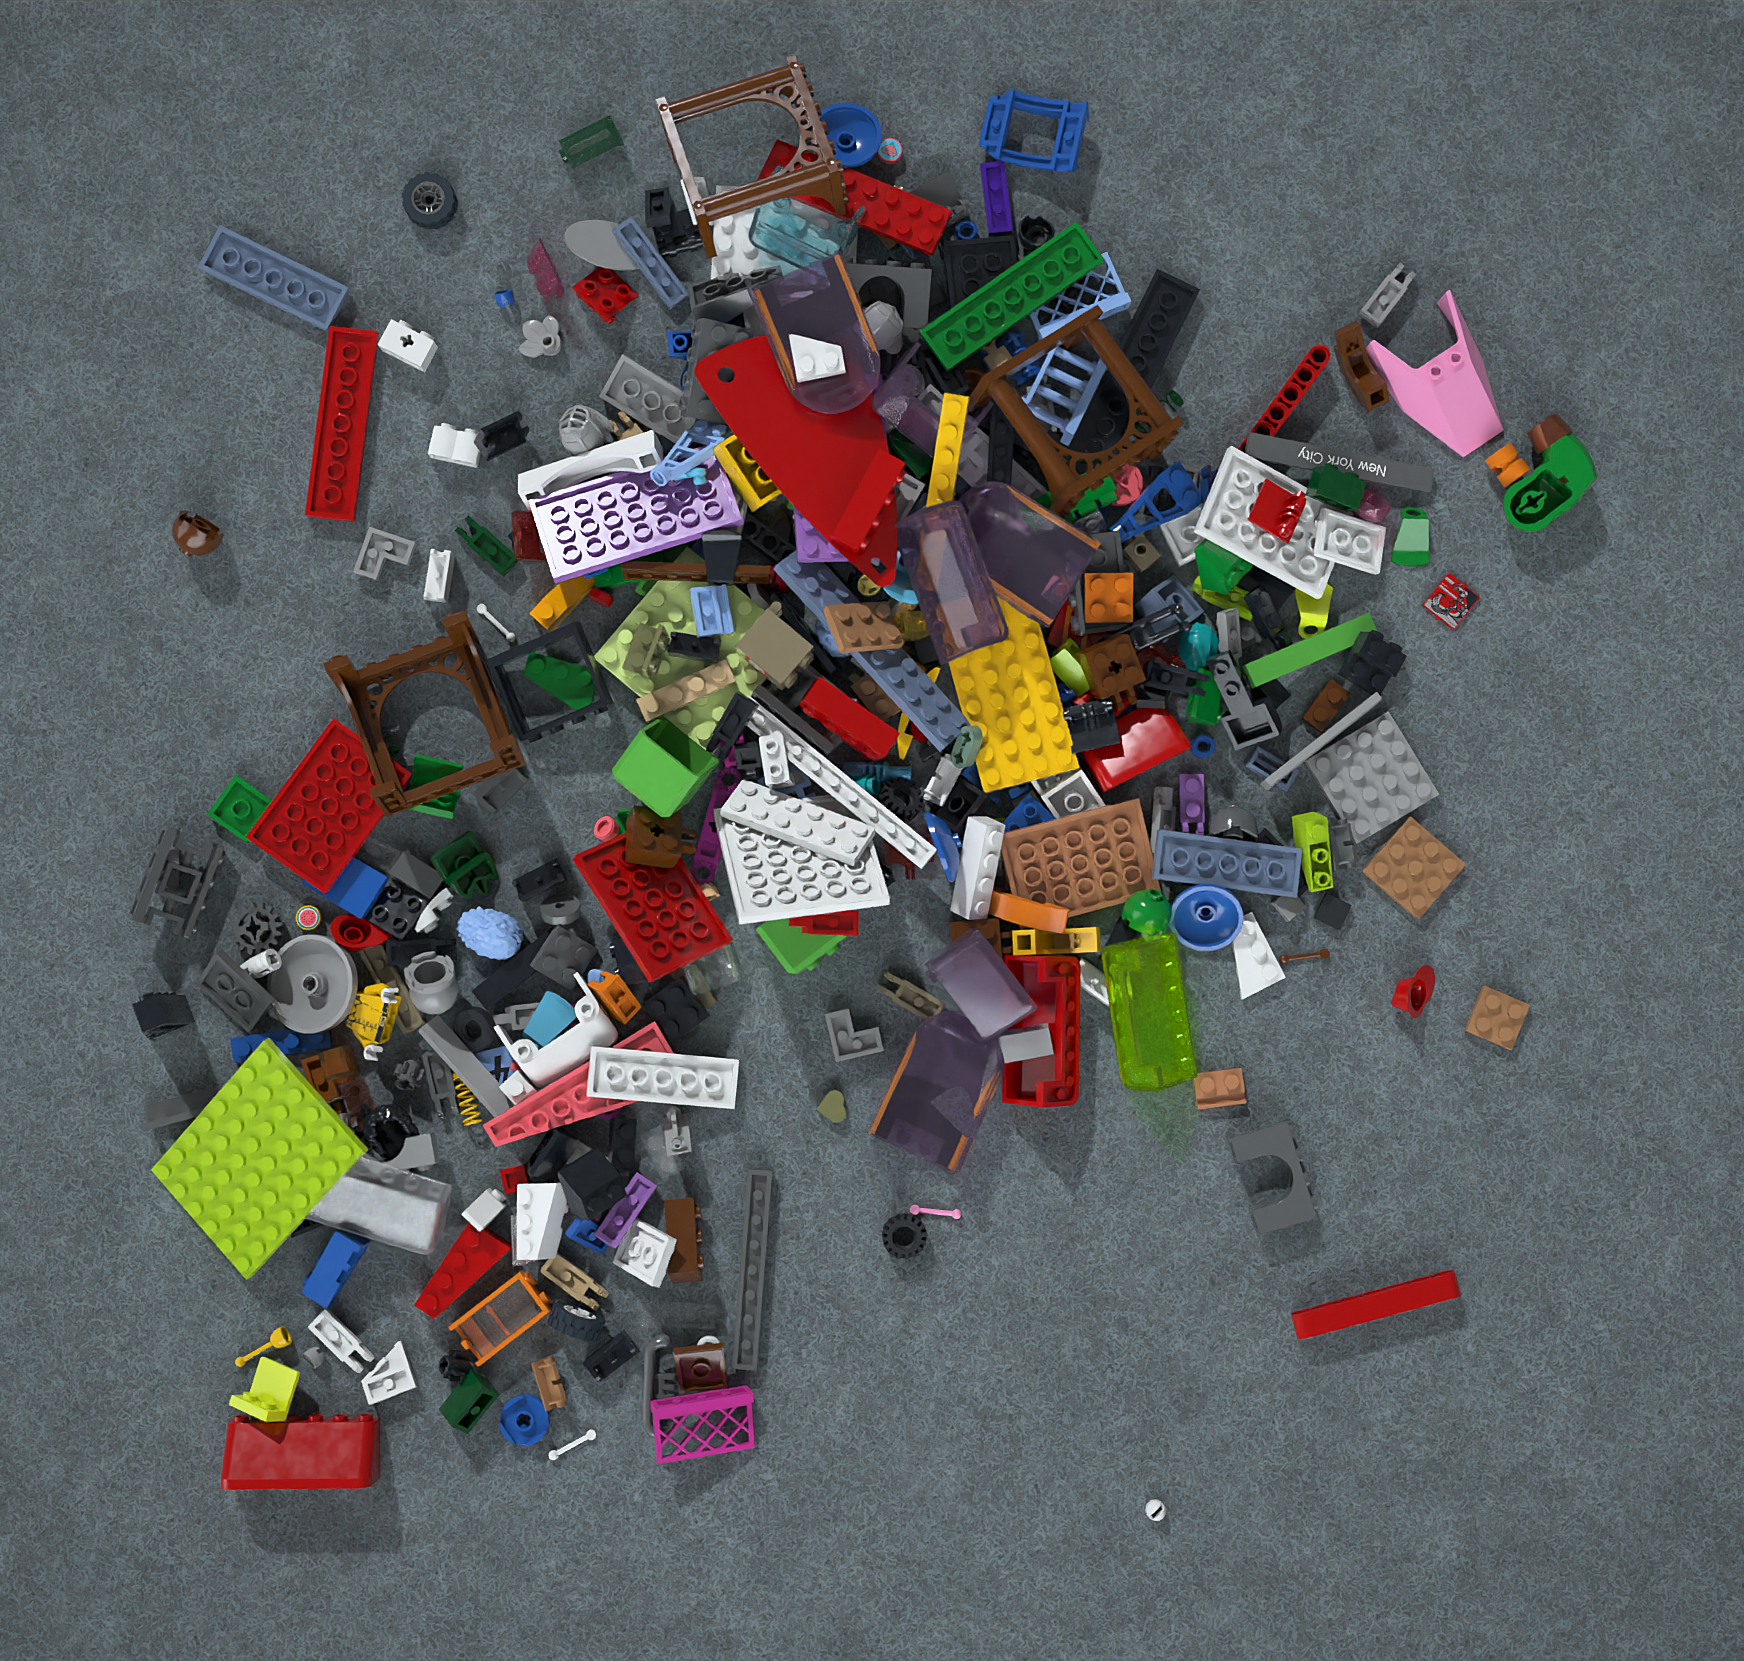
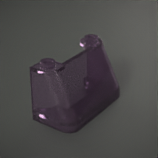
M968 929L925 963V966L928 968L925 972L934 984L938 981L950 994L971 1022L973 1029L970 1032L978 1042L983 1040V1042L987 1043L1038 1009L990 943L976 929Z

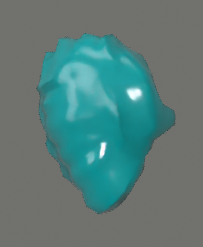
M1198 622L1192 624V629L1189 632L1184 631L1179 639L1178 652L1180 653L1181 660L1185 663V667L1196 671L1198 668L1203 669L1207 665V658L1218 654L1219 639L1211 626L1209 627L1205 623L1201 624Z

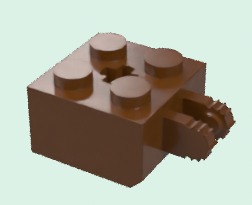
M1119 633L1076 653L1091 693L1096 699L1103 700L1111 697L1115 708L1120 711L1124 708L1119 692L1124 690L1129 703L1132 705L1137 703L1133 686L1145 681L1146 678L1128 634ZM1110 662H1113L1112 671H1109L1108 668L1109 666H1112Z
M634 805L626 818L625 862L663 868L674 867L681 857V853L691 854L697 852L695 843L681 841V839H696L697 831L682 827V812H675L670 817H661L649 807Z
M999 918L949 922L953 972L1003 968L1002 954L1013 953V946L1001 948V938L1013 939L1012 932L1000 933ZM973 938H977L978 942H982V947L978 949V952H973V948L970 949L969 943L973 942Z

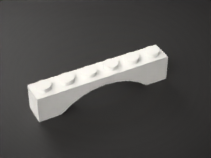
M650 430L518 474V494L527 509L531 510L530 499L572 487L597 475L618 471L637 473L650 471L662 463L663 448L654 430Z

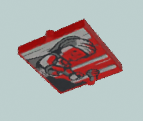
M1448 572L1422 606L1435 615L1436 620H1441L1451 629L1455 630L1480 596L1469 589L1466 582H1460Z

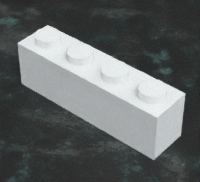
M987 816L968 817L950 911L968 920L987 919L1004 836V824Z

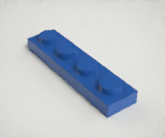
M292 1029L230 1039L234 1063L246 1061L257 1047L268 1038L273 1041L284 1055L333 1047L331 1030L323 1033H300Z

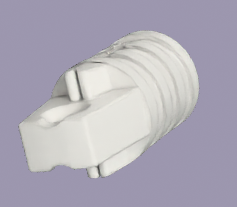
M268 949L250 958L240 967L253 979H256L279 969L282 961L277 951Z

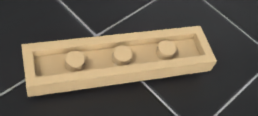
M726 659L636 699L646 722L649 723L734 684L736 680Z

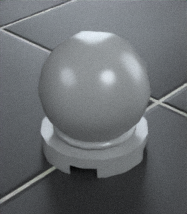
M433 951L421 953L411 959L412 963L408 968L405 967L404 969L406 984L409 986L410 1000L421 1012L442 1014L450 1009L457 1000L458 983L455 979L453 961L449 956H439Z

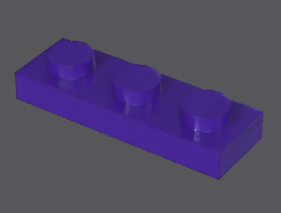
M1004 161L980 163L988 236L1012 234L1013 228Z

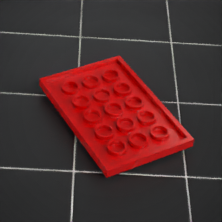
M333 718L246 836L251 842L324 894L329 892L385 815L373 800L369 790L377 785L359 736ZM392 760L401 787L404 790L412 779V773Z
M626 833L574 856V863L649 983L732 942L733 938L681 857L676 865L671 868L625 862Z

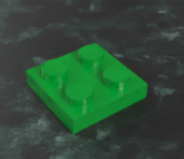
M235 775L207 815L244 842L249 843L250 840L246 838L247 834L273 800L238 775Z

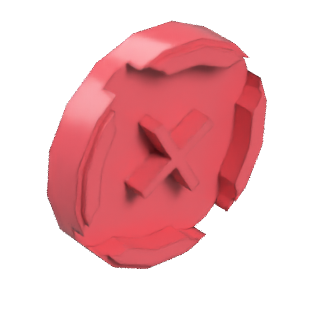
M1129 464L1122 467L1123 472L1112 479L1117 488L1114 491L1117 500L1109 504V506L1126 507L1134 503L1140 496L1143 489V477L1136 466L1130 467Z

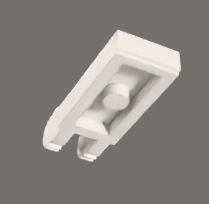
M328 1308L324 1309L308 1326L342 1362L345 1361L357 1373H360L364 1368L359 1361L350 1355L354 1350L369 1362L374 1359V1355L361 1344L362 1342Z

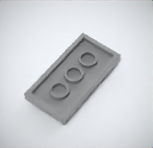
M622 354L599 395L605 401L674 443H677L686 430H690L693 424L698 421L695 418L680 416L681 410L678 409L680 397L684 394L683 390L625 354Z

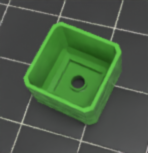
M662 716L639 731L613 767L612 773L613 778L659 816L670 817L691 801L719 761L712 753L704 750L672 722Z
M789 918L769 920L756 929L788 973L799 974L806 968L811 971L821 963L819 958L826 953L829 956L834 954L841 948L839 943L847 938V936L808 935V933H801L802 927H789Z

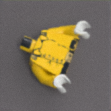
M384 983L367 986L363 991L357 992L355 1002L346 1021L347 1027L352 1029L353 1034L364 1047V1057L367 1060L378 1061L376 1052L381 1053L383 1048L377 1046V1044L389 1041L402 997L394 995V992L399 991L398 988H391Z

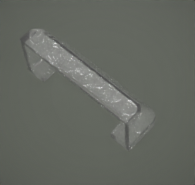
M361 1157L306 1219L415 1253L429 1254L436 1249L448 1221L452 1185Z

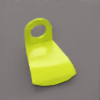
M1326 584L1323 595L1319 599L1297 588L1295 589V597L1301 617L1298 633L1302 638L1307 639L1324 632L1333 592L1332 586ZM1313 625L1318 628V631L1314 634H1307L1304 632V629L1307 626Z

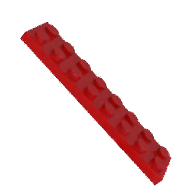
M776 139L757 181L770 177L784 169L794 158L798 147ZM813 153L802 155V158L809 162L817 161L819 158ZM800 165L795 166V170L798 169V168H800V167H802V166H800ZM843 168L844 174H842L848 203L845 204V215L837 217L831 203L821 197L813 195L789 196L791 199L929 256L933 255L952 215V210L849 168Z
M329 326L305 510L306 517L355 522L379 339L378 331Z

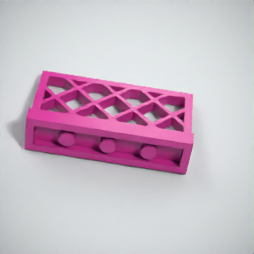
M745 1385L650 1401V1408L653 1413L656 1463L662 1464L755 1448L752 1414L754 1399L750 1388ZM745 1406L746 1414L740 1421L731 1416L736 1407ZM719 1410L724 1415L714 1425L707 1420V1417L712 1411ZM695 1414L700 1419L692 1429H689L682 1422L688 1415ZM671 1418L675 1424L666 1434L660 1429L659 1420ZM728 1418L737 1424L729 1435L720 1430V1427ZM703 1422L713 1428L705 1439H702L695 1433ZM679 1426L688 1432L680 1444L671 1438ZM740 1428L747 1432V1442L737 1443L732 1439ZM718 1432L726 1439L720 1446L713 1447L708 1442ZM694 1436L701 1444L696 1450L688 1451L684 1446ZM668 1440L677 1446L672 1454L662 1456L661 1448Z

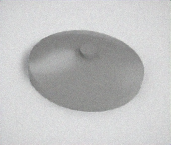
M303 935L289 941L278 951L282 961L281 967L268 974L267 992L275 999L271 1008L285 1026L296 1032L323 1033L329 1031L347 1017L355 1002L358 977L354 961L344 946L327 936Z

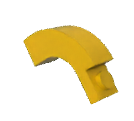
M1100 927L1065 929L1064 933L1037 929L1012 931L1013 955L1101 952Z

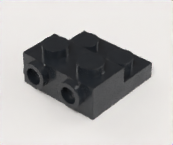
M1371 630V632L1360 631L1338 674L1371 696L1376 692L1381 696L1390 677L1397 676L1407 656L1401 652L1403 648L1393 642L1386 643L1383 641L1385 636L1375 630Z

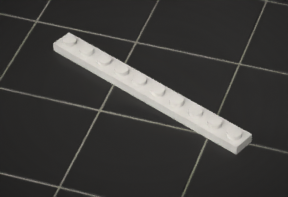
M749 695L747 696L748 698L756 702L752 697H750ZM759 704L747 725L760 737L782 733L787 759L864 823L875 827V832L920 869L927 864L937 852L935 847Z

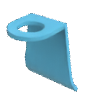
M902 548L897 551L895 580L891 585L883 587V589L897 601L906 604L919 603V593L911 575L917 567L918 554L911 548ZM910 554L913 557V562L908 566H903L899 563L900 556Z
M546 991L522 1036L524 1039L534 1041L536 1047L540 1050L549 1044L577 1017L575 1009L559 995Z

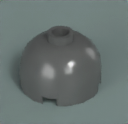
M1229 805L1213 816L1209 825V836L1256 843L1258 838L1257 822L1255 817L1246 809L1238 805Z

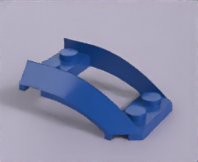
M1009 89V92L1001 96L998 94L989 98L979 145L1000 161L1039 170L1073 173L1079 168L1077 164L1086 121H1089L1088 102L1070 103L1067 100L1042 98L1017 92L1015 89ZM1013 109L1060 119L1052 157L1029 155L1005 149Z

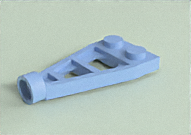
M699 419L690 430H686L662 463L650 471L652 480L657 485L664 486L670 480L676 479L715 456L713 449L719 443L734 435V433L728 426ZM692 442L708 445L700 451L688 448ZM679 456L687 458L681 463L675 462Z

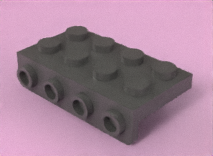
M706 318L698 319L693 324L691 330L693 343L687 353L688 371L685 372L682 382L683 386H685L684 394L680 397L678 409L681 410L680 416L728 426L696 379L694 369L700 360L714 352L753 338L754 330ZM723 367L718 371V378L722 382L729 383L735 377L734 371L729 367Z
M1120 530L1086 534V536L1098 543L1089 560L1081 557L1071 549L1065 557L1068 560L1065 576L1071 586V592H1068V602L1070 607H1073L1074 616L1071 617V627L1073 631H1076V635L1083 636L1090 633L1118 630L1130 624V622L1084 623L1083 573L1124 572Z

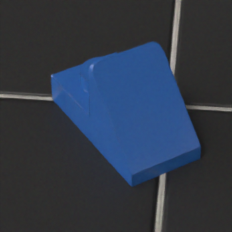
M576 1217L565 1233L570 1239L600 1254H603L609 1246L594 1236L602 1224L595 1218L587 1221Z

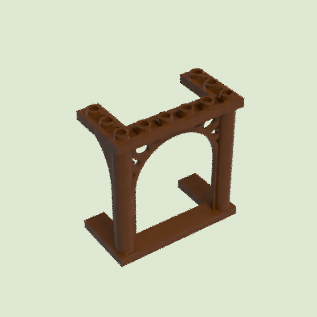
M796 55L786 57V66L668 104L665 96L656 99L666 140L673 161L678 165L708 259L717 256L709 222L789 196L813 195L830 202L834 207L837 217L846 214L845 204L848 203V198L845 192L846 184L842 175L844 174L840 159L835 160L834 158L836 149L833 140H828L826 135H829L825 120L820 121L819 116L822 115L818 101L813 102L812 97H814L812 85L804 79L807 78L806 70L803 63H798ZM773 92H774V95H772V96H769V95L767 94V93H773ZM783 94L787 96L789 99L781 100L780 95ZM750 101L775 104L786 110L794 118L800 130V143L794 158L784 169L765 179L701 199L675 124ZM811 140L813 146H807L806 142ZM814 153L819 158L817 161L809 162L804 160L802 155ZM797 165L802 166V167H800V168H798V169L795 170V166H797Z
M1098 305L983 375L970 395L969 412L988 402L991 397L995 400L1040 464L1051 496L1050 508L1047 511L1061 520L1071 513L1070 510L1078 505V501L1085 496L1084 492L1089 489L1095 491L1105 483L1103 481L1109 476L1111 479L1115 478L1123 472L1122 467L1127 464L1131 467L1139 461L1142 463L1148 458L1152 461L1163 453L1162 450L1171 444L1170 441L1179 435L1178 430L1184 424L1179 416L1174 419L1170 417L1099 319L1103 311ZM1086 337L1126 395L1129 405V422L1126 432L1117 444L1102 452L1080 453L1069 450L1049 436L1011 384L1008 377L1059 346L1069 351L1082 343ZM1136 409L1140 410L1141 415L1138 416L1136 414ZM1137 422L1145 423L1149 426L1150 432L1141 433L1135 429L1134 424ZM1130 436L1137 438L1132 443L1129 441ZM1113 450H1116L1118 455H1114ZM1063 456L1070 457L1071 460L1068 465L1066 464L1068 461ZM1078 460H1083L1086 463L1087 471L1084 475H1079L1076 472L1075 464ZM1098 460L1100 464L1098 463L1093 471L1092 461Z
M454 611L442 619L449 635L448 637H437L432 640V643L424 646H413L408 652L389 655L386 660L378 663H368L360 670L355 668L347 655H337L330 658L328 662L323 663L326 673L345 697L377 785L369 789L371 796L386 817L526 765L524 756L507 723L479 650V639L466 611ZM456 654V664L452 668H445V658L448 655ZM436 660H438L437 665H429L430 662H435ZM462 667L466 674H458L457 671ZM422 673H441L451 676L463 683L472 693L491 743L489 745L495 758L404 793L381 731L380 719L383 705L392 690L412 676ZM393 676L392 682L385 683L383 681L384 679H390V677ZM374 683L381 685L383 693L380 695L370 694L367 691L368 685ZM367 700L377 702V706L371 709V702L367 703Z

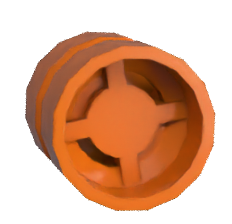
M1511 442L1485 460L1492 472H1498L1497 479L1504 488L1531 470L1524 459L1517 458L1518 451Z

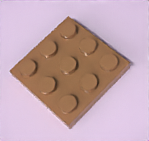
M1410 816L1361 872L1414 918L1420 919L1466 864Z

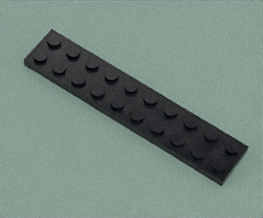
M1159 269L1156 270L1119 344L1122 351L1150 389L1200 291L1199 288ZM1108 368L1068 447L1069 450L1080 453L1102 452L1117 444L1126 432L1129 422L1128 401L1120 384ZM1136 409V414L1139 415L1140 410ZM1113 450V454L1118 455V452ZM1064 456L1063 458L1068 461L1066 463L1068 465L1071 459L1068 456ZM1078 460L1075 464L1076 472L1079 475L1087 471L1086 463L1083 460ZM1098 460L1092 461L1093 469L1098 463L1100 464Z

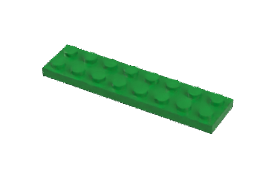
M1076 221L920 330L919 334L948 373L1102 265L1105 259Z

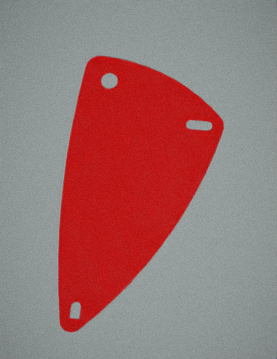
M772 334L743 340L700 360L694 369L696 379L732 432L776 487L825 539L871 581L881 587L891 585L895 580L897 561L896 494L889 506L884 505L880 514L883 517L878 527L871 528L868 534L871 539L865 550L860 548L856 554L831 540L835 528L878 449L889 453L875 399L860 362L848 339L841 334H835L822 341L841 346L846 373L799 383L796 377L792 350L785 351L792 371L794 392ZM723 367H729L734 371L735 377L729 383L722 382L718 378V371ZM878 558L887 570L879 574L872 566L871 560Z

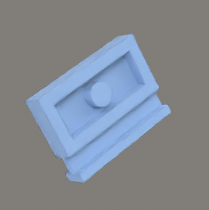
M726 584L691 588L690 596L697 638L732 634L734 629Z

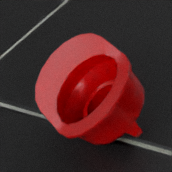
M353 914L341 915L335 918L330 927L333 939L344 946L348 952L352 953L359 952L365 947L380 945L390 936V933Z
M1423 965L1418 969L1414 977L1399 981L1396 985L1391 1005L1402 1011L1409 1012L1412 1018L1417 1019L1434 990L1435 973L1433 968L1429 965Z

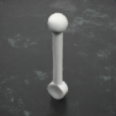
M484 604L478 605V613L484 614L506 636L508 642L515 641L516 636L514 633H509L487 611V607Z
M592 1429L588 1430L585 1436L557 1451H550L549 1458L556 1460L558 1455L588 1439H595L596 1432Z

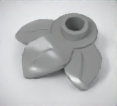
M550 315L543 320V323L537 320L526 321L523 324L522 331L527 340L519 347V351L531 358H536L541 354L547 356L558 354L562 347V340L558 335L560 329L558 321Z

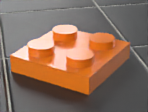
M1132 572L1083 573L1084 623L1133 622Z

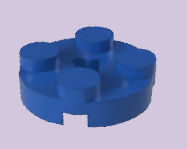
M533 1394L517 1395L511 1398L501 1411L500 1430L503 1436L513 1444L533 1445L541 1440L547 1432L550 1424L549 1411L545 1412L542 1400ZM523 1413L525 1416L529 1415L531 1417L529 1426L525 1423L519 1424L520 1414Z

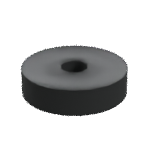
M568 894L548 897L540 906L542 919L552 925L569 924L575 921L581 914L579 900Z

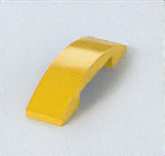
M935 667L926 674L934 683L938 678L940 668ZM903 711L898 728L900 734L897 737L898 756L902 761H904L913 736L905 733L910 719Z

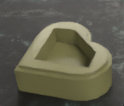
M838 1090L830 1091L816 1110L833 1122H841L846 1116V1109L843 1106V1094Z

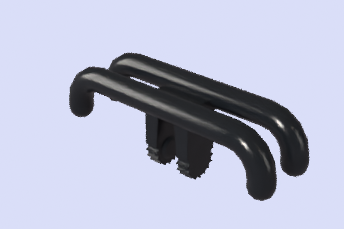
M1173 604L1102 637L1095 644L1119 633L1128 634L1137 653L1180 632H1189L1192 629V624L1189 621H1182L1155 633L1152 624L1173 614L1179 615L1183 612L1181 604Z

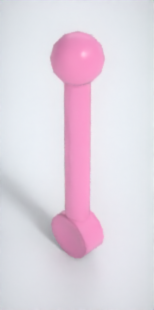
M912 1205L910 1208V1212L913 1215L928 1213L952 1216L955 1219L961 1217V1211L958 1209L947 1211L919 1208L918 1205Z

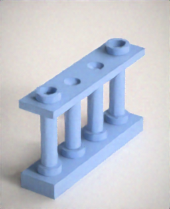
M1058 346L1047 353L1046 360L1027 398L1022 397V399L1035 417L1060 428V432L1064 433L1060 442L1069 446L1107 366L1101 358L1098 362L1093 361L1092 363ZM1055 355L1088 371L1087 374L1091 375L1090 380L1084 379V381H1081L1050 366L1049 364L1053 356ZM1044 374L1079 390L1078 393L1082 394L1080 401L1069 399L1040 385ZM1036 393L1070 409L1069 412L1073 414L1071 419L1065 418L1064 420L1031 404L1034 394Z

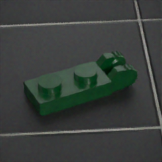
M467 516L465 519L466 523L477 531L475 535L471 538L459 527L455 529V532L467 542L466 544L504 577L520 560L519 557L484 526L481 527L470 516Z

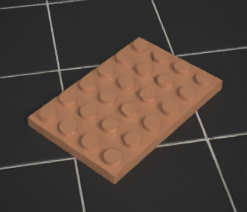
M1137 797L1004 833L1000 852L1010 893L1041 904L1048 902L1070 909L1068 918L1124 903L1134 892L1139 890L1156 889L1161 892L1159 881L1152 879L1154 860L1140 801ZM1018 924L1020 930H1025V929L1030 928V927H1027V926H1023V925H1019V924Z

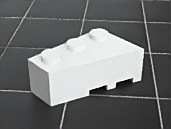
M561 1183L517 1184V1260L556 1258L563 1231L561 1223L564 1213H567L569 1208Z

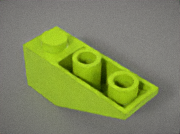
M1316 812L1292 816L1294 842L1296 848L1302 849L1301 865L1309 891L1312 893L1333 888L1328 818Z

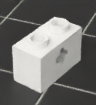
M391 319L378 346L383 352L425 372L438 349V346L433 341L434 337L424 331H421L420 334L412 330L413 327L405 321L400 320L398 323ZM406 342H408V343L413 342V345H412V346H411V345L405 346V343H406Z

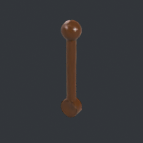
M1322 949L1320 952L1292 956L1282 954L1279 957V961L1282 964H1286L1288 961L1315 957L1326 959L1329 957L1330 952L1327 949Z

